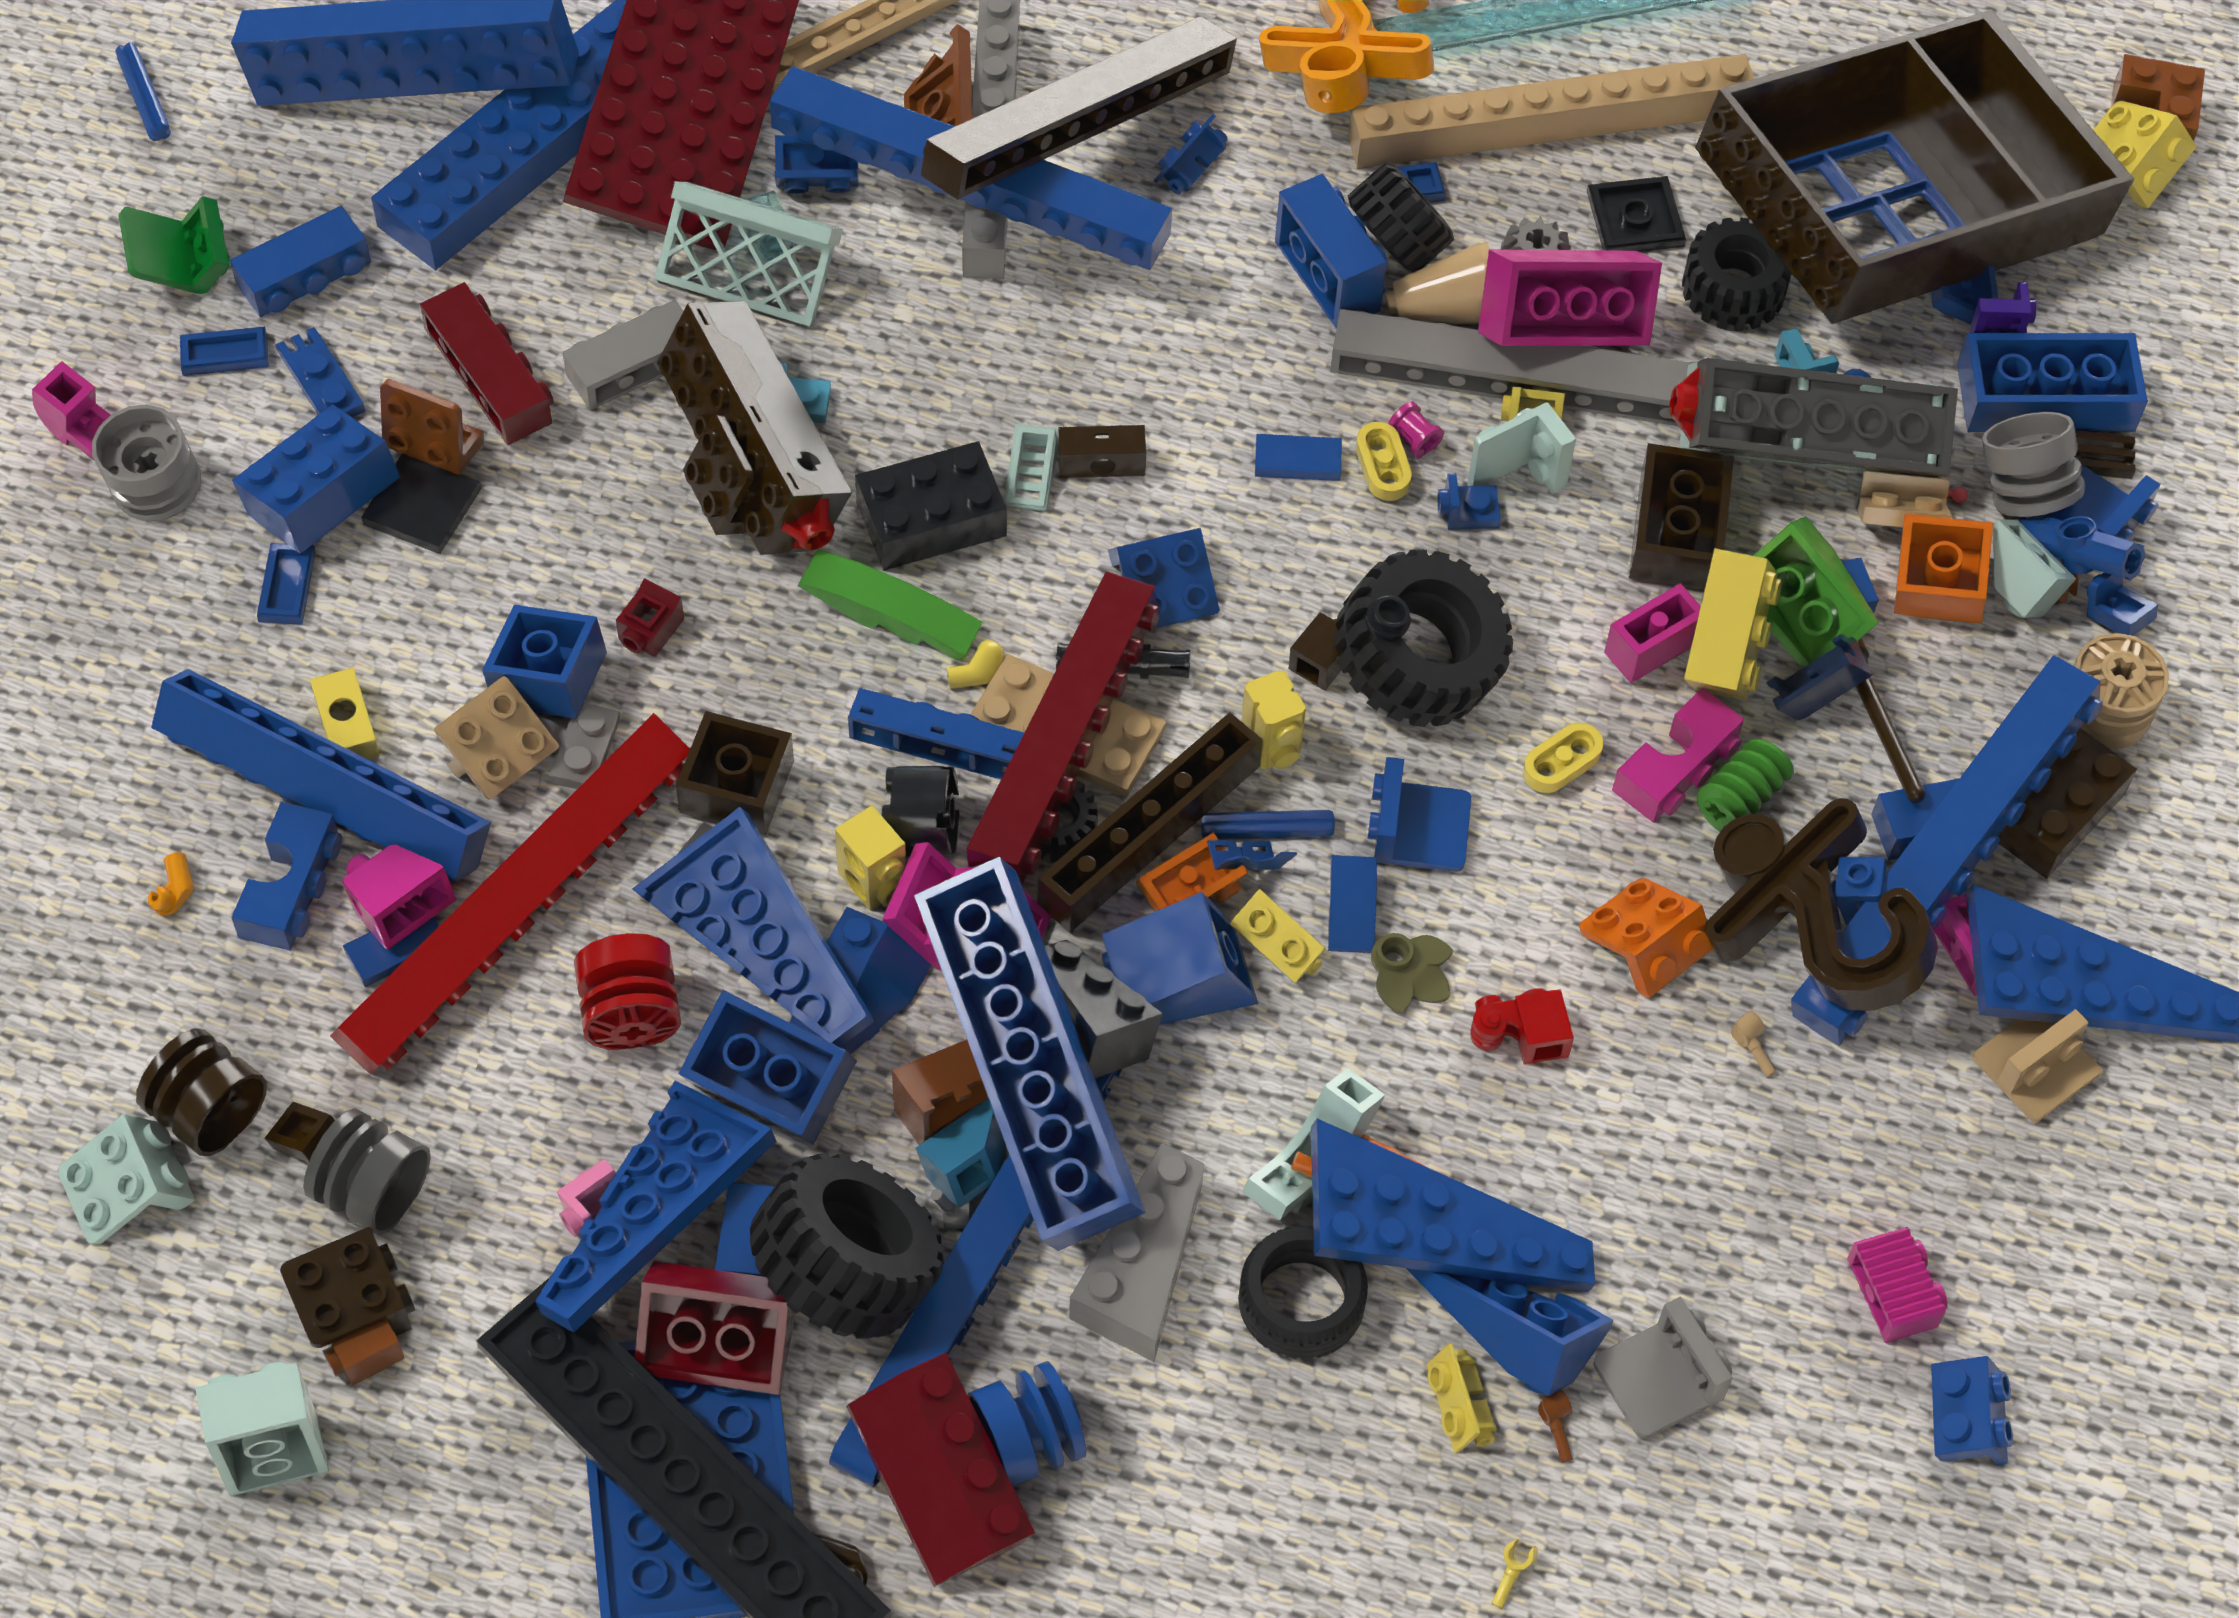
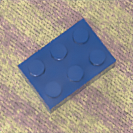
M1322 173L1279 191L1275 243L1334 327L1337 328L1340 309L1361 310L1371 314L1380 312L1382 295L1385 292L1384 280L1385 272L1388 268L1387 256L1384 250L1379 245L1375 246L1369 238L1363 222L1358 216H1353L1345 205V199L1340 189L1336 186L1332 187Z
M332 404L258 461L250 465L232 481L247 514L301 554L398 480L400 475L386 441Z
M722 990L678 1074L691 1084L814 1145L857 1060L846 1050Z

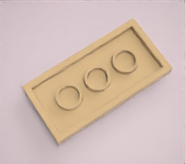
M1006 654L971 715L977 717L980 721L1025 732L1054 673ZM1113 699L1110 706L1111 715L1107 728L1103 734L1097 732L1093 740L1094 749L1091 760L1085 769L1080 767L1077 776L1128 797L1165 732L1167 721Z

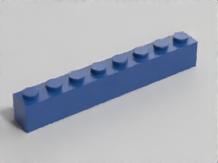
M186 669L162 681L151 728L166 735L171 742L188 746L203 754L208 761L225 765L242 774L245 780L262 784L278 792L281 798L286 801L299 803L310 809L333 814L336 823L354 831L362 840L375 842L385 848L390 845H398L432 860L444 867L449 881L453 883L474 872L479 867L491 825L490 821L190 669Z

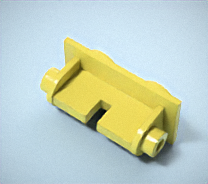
M1261 889L1253 895L1229 923L1294 983H1297L1305 972L1310 976L1315 974L1322 965V961L1318 957L1326 948Z
M1451 1343L1447 1344L1427 1363L1428 1383L1430 1388L1436 1393L1440 1405L1443 1431L1449 1436L1454 1453H1458L1473 1440H1475L1477 1447L1492 1444L1495 1441L1493 1434L1497 1431V1428L1493 1422L1487 1400H1471L1469 1396L1479 1395L1483 1391L1474 1357L1468 1356L1466 1349L1454 1350Z

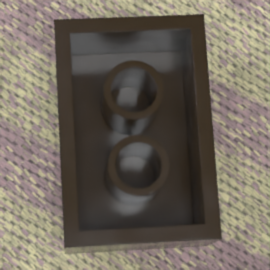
M1648 443L1640 476L1629 579L1670 585L1681 583L1684 587L1705 590L1714 549H1725L1734 462L1733 455Z
M2081 728L2076 732L2077 740L2070 753L2064 759L2058 756L2051 765V775L2042 790L2038 793L2032 791L2024 801L2026 806L2018 822L2013 827L2006 825L1998 836L2000 838L1999 845L2045 879H2048L2124 797L2137 771V768Z

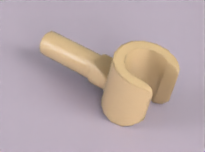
M1748 1011L1732 1027L1731 1034L1742 1047H1747L1750 1053L1753 1054L1767 1078L1775 1074L1776 1070L1764 1052L1761 1043L1757 1040V1037L1765 1031V1025L1756 1013Z

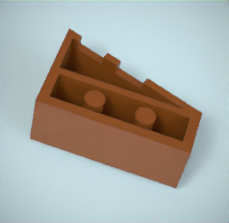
M968 1040L892 1070L894 1111L918 1145L989 1098Z

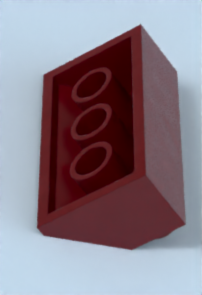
M943 1353L900 1373L846 1406L934 1587L1022 1545L1035 1534L1029 1518L947 1353Z

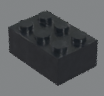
M979 441L855 475L856 503L883 571L1007 536V508Z

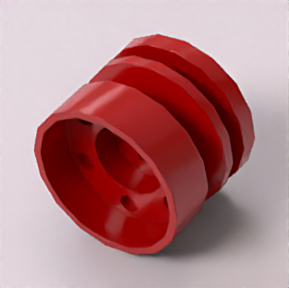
M625 933L607 936L591 942L578 952L574 959L578 994L582 998L579 1004L586 1041L595 1047L606 1050H623L656 1045L667 1040L677 1032L681 1026L677 991L672 986L675 982L670 945L663 939L649 934Z

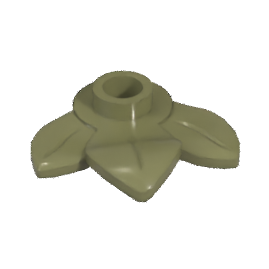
M1390 933L1381 937L1375 942L1371 952L1372 965L1379 972L1376 981V990L1379 997L1390 1009L1398 1013L1406 1011L1412 999L1427 1003L1447 1001L1450 997V988L1439 966L1451 957L1453 949L1441 939L1431 935H1421L1409 939L1399 933ZM1395 952L1402 957V960L1398 962L1390 961L1386 958V955Z

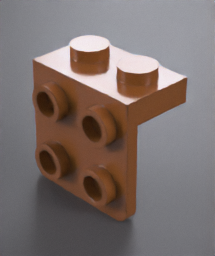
M391 379L385 380L380 386L382 439L386 441L389 449L459 475L484 444V431L462 423V409L456 403Z

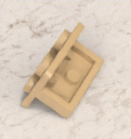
M505 676L498 679L434 728L436 735L454 757L453 760L446 764L447 767L457 778L467 773L488 800L493 799L559 747L557 741Z
M2076 1009L2057 1023L2018 1019L1978 1048L1972 1056V1060L2033 1123H2038L2097 1079L2102 1072V1068L2082 1048L2084 1042L2081 1040V1037L2089 1022Z

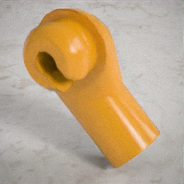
M181 852L171 853L164 858L163 861L169 882L165 886H158L156 888L157 893L154 891L149 893L148 904L159 915L169 916L177 913L194 891L187 857Z

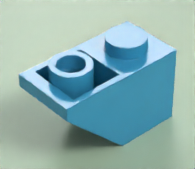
M988 1098L915 1149L927 1179L959 1208L990 1187L1001 1169L1006 1143Z

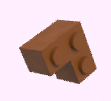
M2124 54L2114 81L2111 107L2118 101H2125L2177 115L2194 141L2199 128L2205 69Z

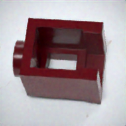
M644 578L637 593L615 620L618 638L622 645L633 653L639 654L643 651L656 657L684 621L682 597ZM652 608L658 610L650 622L641 619Z

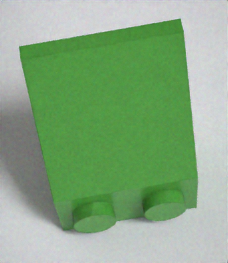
M1806 516L1791 522L1753 555L1768 559L1777 572V579L1782 580L1778 603L1776 606H1769L1767 622L1772 623L1771 632L1801 668H1804L1835 648L1836 645L1833 644L1832 639L1839 634H1843L1848 638L1853 637L1859 641L1879 624V621L1833 547Z

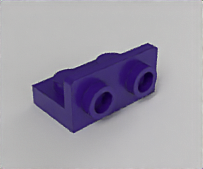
M2018 282L2013 299L1979 298L1969 333H2027L2028 324L2035 322L2037 310L2035 298H2030L2028 283Z

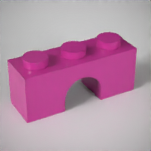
M1702 687L1674 714L1669 736L1679 743L1685 752L1679 755H1666L1645 742L1617 769L1612 791L1653 823L1664 812L1671 816L1682 805L1686 797L1684 793L1692 785L1699 788L1709 779L1714 771V766L1712 765L1720 757L1728 760L1739 749L1742 743L1739 735L1744 718Z

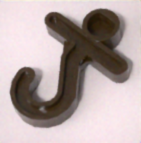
M1839 798L1827 804L1790 841H1788L1783 829L1775 819L1763 814H1748L1738 817L1725 825L1716 837L1713 848L1715 860L1727 884L1735 894L1706 922L1705 932L1716 954L1725 961L1741 959L1790 913L1797 920L1804 966L1812 982L1828 1001L1848 1010L1874 1011L1898 1004L1922 986L1934 968L1938 944L1933 925L1924 906L1910 890L1894 888L1884 893L1878 904L1880 914L1888 931L1891 933L1889 943L1884 950L1873 957L1852 959L1846 956L1838 904L1833 894L1830 873L1838 866L1839 857H1847L1863 842L1867 834L1866 825L1857 805L1849 799Z

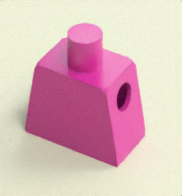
M390 845L372 858L365 854L354 856L347 865V876L343 880L344 888L355 913L387 950L457 900L442 865L398 845Z

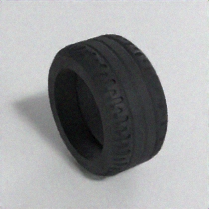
M1301 1225L1299 1227L1293 1226L1292 1228L1286 1227L1282 1230H1277L1276 1233L1273 1232L1260 1241L1245 1260L1241 1272L1238 1295L1241 1317L1248 1331L1256 1338L1257 1342L1262 1344L1263 1347L1269 1348L1271 1352H1275L1277 1355L1281 1356L1283 1354L1286 1358H1301V1360L1327 1356L1330 1352L1333 1353L1343 1347L1354 1336L1362 1322L1368 1294L1366 1271L1362 1262L1314 1256L1313 1226L1307 1228ZM1308 1263L1326 1270L1336 1279L1343 1291L1344 1302L1334 1313L1323 1319L1297 1321L1283 1316L1268 1303L1262 1291V1283L1269 1274L1284 1265Z

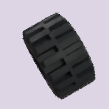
M1384 162L1347 196L1350 207L1384 248L1408 271L1415 272L1424 268L1454 241L1450 226L1414 184L1393 164Z
M1740 217V221L1724 218L1720 225L1715 221L1708 224L1706 231L1700 230L1696 234L1695 240L1692 241L1682 279V287H1684L1683 296L1685 301L1691 300L1689 308L1694 314L1700 310L1702 311L1701 320L1708 324L1714 319L1718 321L1717 328L1725 330L1726 325L1731 324L1734 325V331H1744L1745 324H1749L1753 330L1761 326L1762 319L1769 323L1774 319L1775 313L1780 312L1792 274L1774 249L1769 246L1767 240L1753 223H1749V218ZM1723 269L1742 270L1752 277H1736L1728 274Z

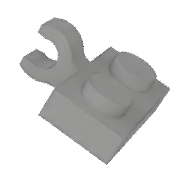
M583 703L577 718H570L566 730L548 719L539 718L559 744L558 749L554 751L557 752V756L549 774L550 783L578 789L605 762L621 719L620 711Z

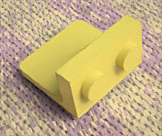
M2125 101L2116 102L2094 128L2096 134L2133 176L2134 181L2128 190V194L2134 203L2147 209L2197 147L2177 115Z

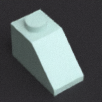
M1997 520L1993 525L1994 588L2005 598L2003 600L2004 606L2012 614L2020 618L2044 616L2076 578L2018 520Z

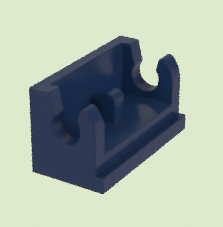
M1839 634L1832 639L1836 647L1785 680L1777 676L1766 682L1767 685L1779 693V696L1773 699L1776 709L1796 720L1805 719L1871 677L1873 674L1857 640L1853 637L1848 638L1843 634Z

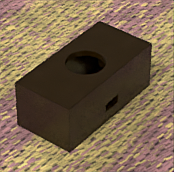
M1145 425L1059 427V478L1145 476ZM1108 435V438H1096V436ZM1099 459H1108V461H1096V460H1099Z

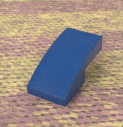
M1331 856L1328 951L1372 952L1373 945L1375 944L1377 857Z

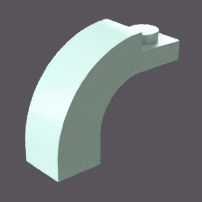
M1349 1068L1345 1069L1324 1085L1310 1115L1295 1137L1279 1155L1248 1178L1242 1193L1256 1202L1261 1209L1271 1213L1279 1220L1291 1211L1295 1214L1301 1212L1313 1199L1312 1178L1292 1170L1291 1164L1297 1151L1312 1157L1311 1126L1316 1118L1361 1137L1376 1115L1385 1094Z

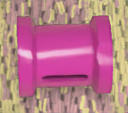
M1414 401L1402 405L1392 415L1388 424L1393 426L1398 434L1411 446L1412 454L1416 458H1421L1440 444L1444 437V430L1438 425H1432L1420 413L1421 408Z

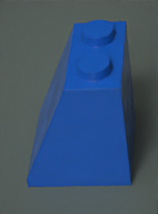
M1203 892L1102 934L1107 951L1102 953L1104 967L1109 969L1116 978L1133 991L1143 995L1147 1002L1163 1013L1159 1025L1259 1004L1237 931L1229 924L1231 921Z

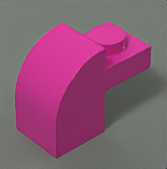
M61 361L32 389L33 406L40 420L59 441L65 445L71 442L94 460L92 457V440L99 426L111 414L96 404V387Z

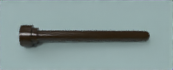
M1861 638L1857 642L1868 664L1869 652ZM1871 677L1855 686L1908 800L1912 803H1920L1925 798V791Z

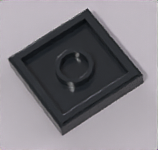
M1668 176L1588 185L1587 195L1603 250L1644 252L1685 247L1686 237Z
M401 454L395 464L400 478L372 499L361 516L363 525L441 554L481 490L480 481Z

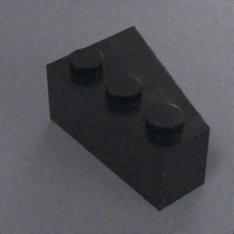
M1066 939L1045 946L1094 1078L1148 1060L1163 1013L1147 1002L1143 995L1133 991L1116 978L1109 969L1102 967L1086 955L1078 945Z

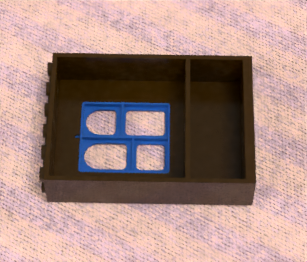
M1993 10L1719 89L1695 146L1700 157L1709 165L1722 182L1724 188L1733 196L1746 216L1754 223L1767 240L1769 246L1778 254L1793 277L1799 281L1831 324L1939 290L1943 286H1951L1978 277L1988 266H1995V271L2098 237L2106 232L2134 181L2133 176ZM1878 149L1886 150L1909 177V182L1863 196L1836 164V162ZM1810 170L1820 172L1839 195L1842 203L1821 208L1796 175ZM1921 196L1931 204L1947 224L1948 229L1922 238H1915L1890 205ZM1868 212L1876 216L1897 245L1860 257L1833 222Z

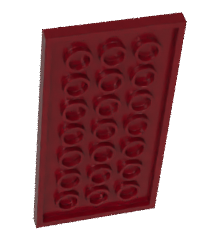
M626 0L563 202L666 235L675 201L674 198H671L675 181L689 182L740 198L799 0ZM684 210L680 226L687 239H690L706 228L698 213ZM708 217L712 225L721 221ZM731 223L716 231L724 248L731 230ZM709 235L694 243L708 249L717 250Z

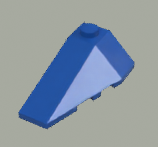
M846 907L827 943L875 1020L840 1047L851 1055L867 1040L870 1041L880 1031V1028L896 1013L903 1011L912 1002L931 964L885 922ZM792 1016L789 1023L820 1037L795 1016Z
M1406 1268L1508 1374L1523 1381L1524 1385L1535 1393L1549 1396L1574 1383L1613 1324V1319L1573 1297L1559 1292L1555 1300L1529 1291L1528 1284Z

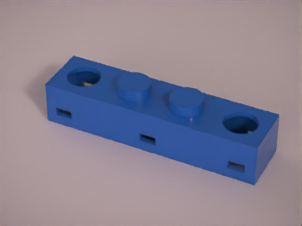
M859 688L848 715L850 739L1000 780L1005 773L1002 772L1003 766L1008 767L1025 733L980 721L971 714H955L937 709L927 702L914 703ZM862 728L875 731L874 736L861 733ZM935 747L945 750V753L940 755L932 753L931 750Z

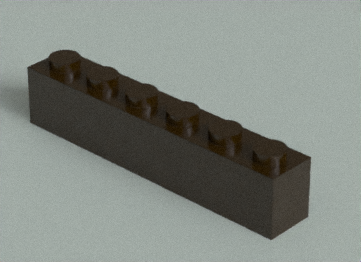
M1229 712L1038 877L1037 903L1065 930L1071 933L1199 821L1202 814L1208 813L1260 767L1263 739Z

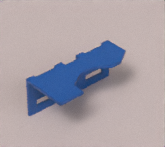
M1207 841L1215 870L1237 869L1242 865L1245 868H1251V870L1280 869L1297 855V852H1280L1274 857L1270 841H1244L1242 843L1243 847H1237L1235 841ZM1215 846L1228 847L1229 851L1216 850ZM1253 847H1265L1266 851H1254Z

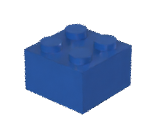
M514 605L482 669L487 688L505 676L533 712L577 718L607 654L598 619L596 616Z

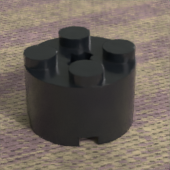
M887 767L885 777L887 794H891L890 804L882 806L881 816L905 842L906 857H910L915 844L929 842L944 857L953 856L952 853H955L957 850L960 818L959 810H955L954 795H959L954 767Z

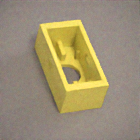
M354 667L310 679L327 739L368 760L380 757ZM342 700L352 702L356 706V712L350 719L338 721L330 716V709L336 702L341 703Z

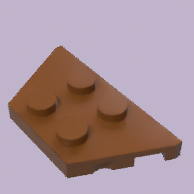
M958 24L949 33L953 38V44L945 55L941 58L934 53L920 76L913 81L904 93V108L952 126H957L973 119L970 32Z

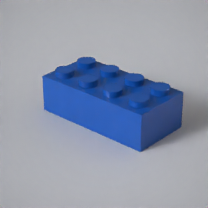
M1967 333L1957 361L1967 432H1985L1993 425L2006 419L2039 412L2067 415L2074 422L2075 430L2089 432H2136L2148 403L2135 333Z

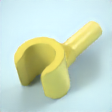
M1520 1539L1510 1542L1504 1549L1503 1555L1507 1567L1491 1604L1503 1609L1521 1570L1532 1566L1538 1558V1549L1534 1546L1530 1550L1525 1563L1518 1562L1515 1559L1514 1549Z

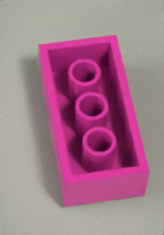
M1489 249L1478 333L1501 346H1650L1662 262L1639 251Z

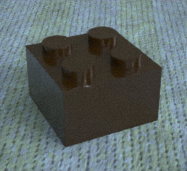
M705 711L676 783L679 813L719 823L741 807L748 812L761 835L766 836L794 763L792 733Z

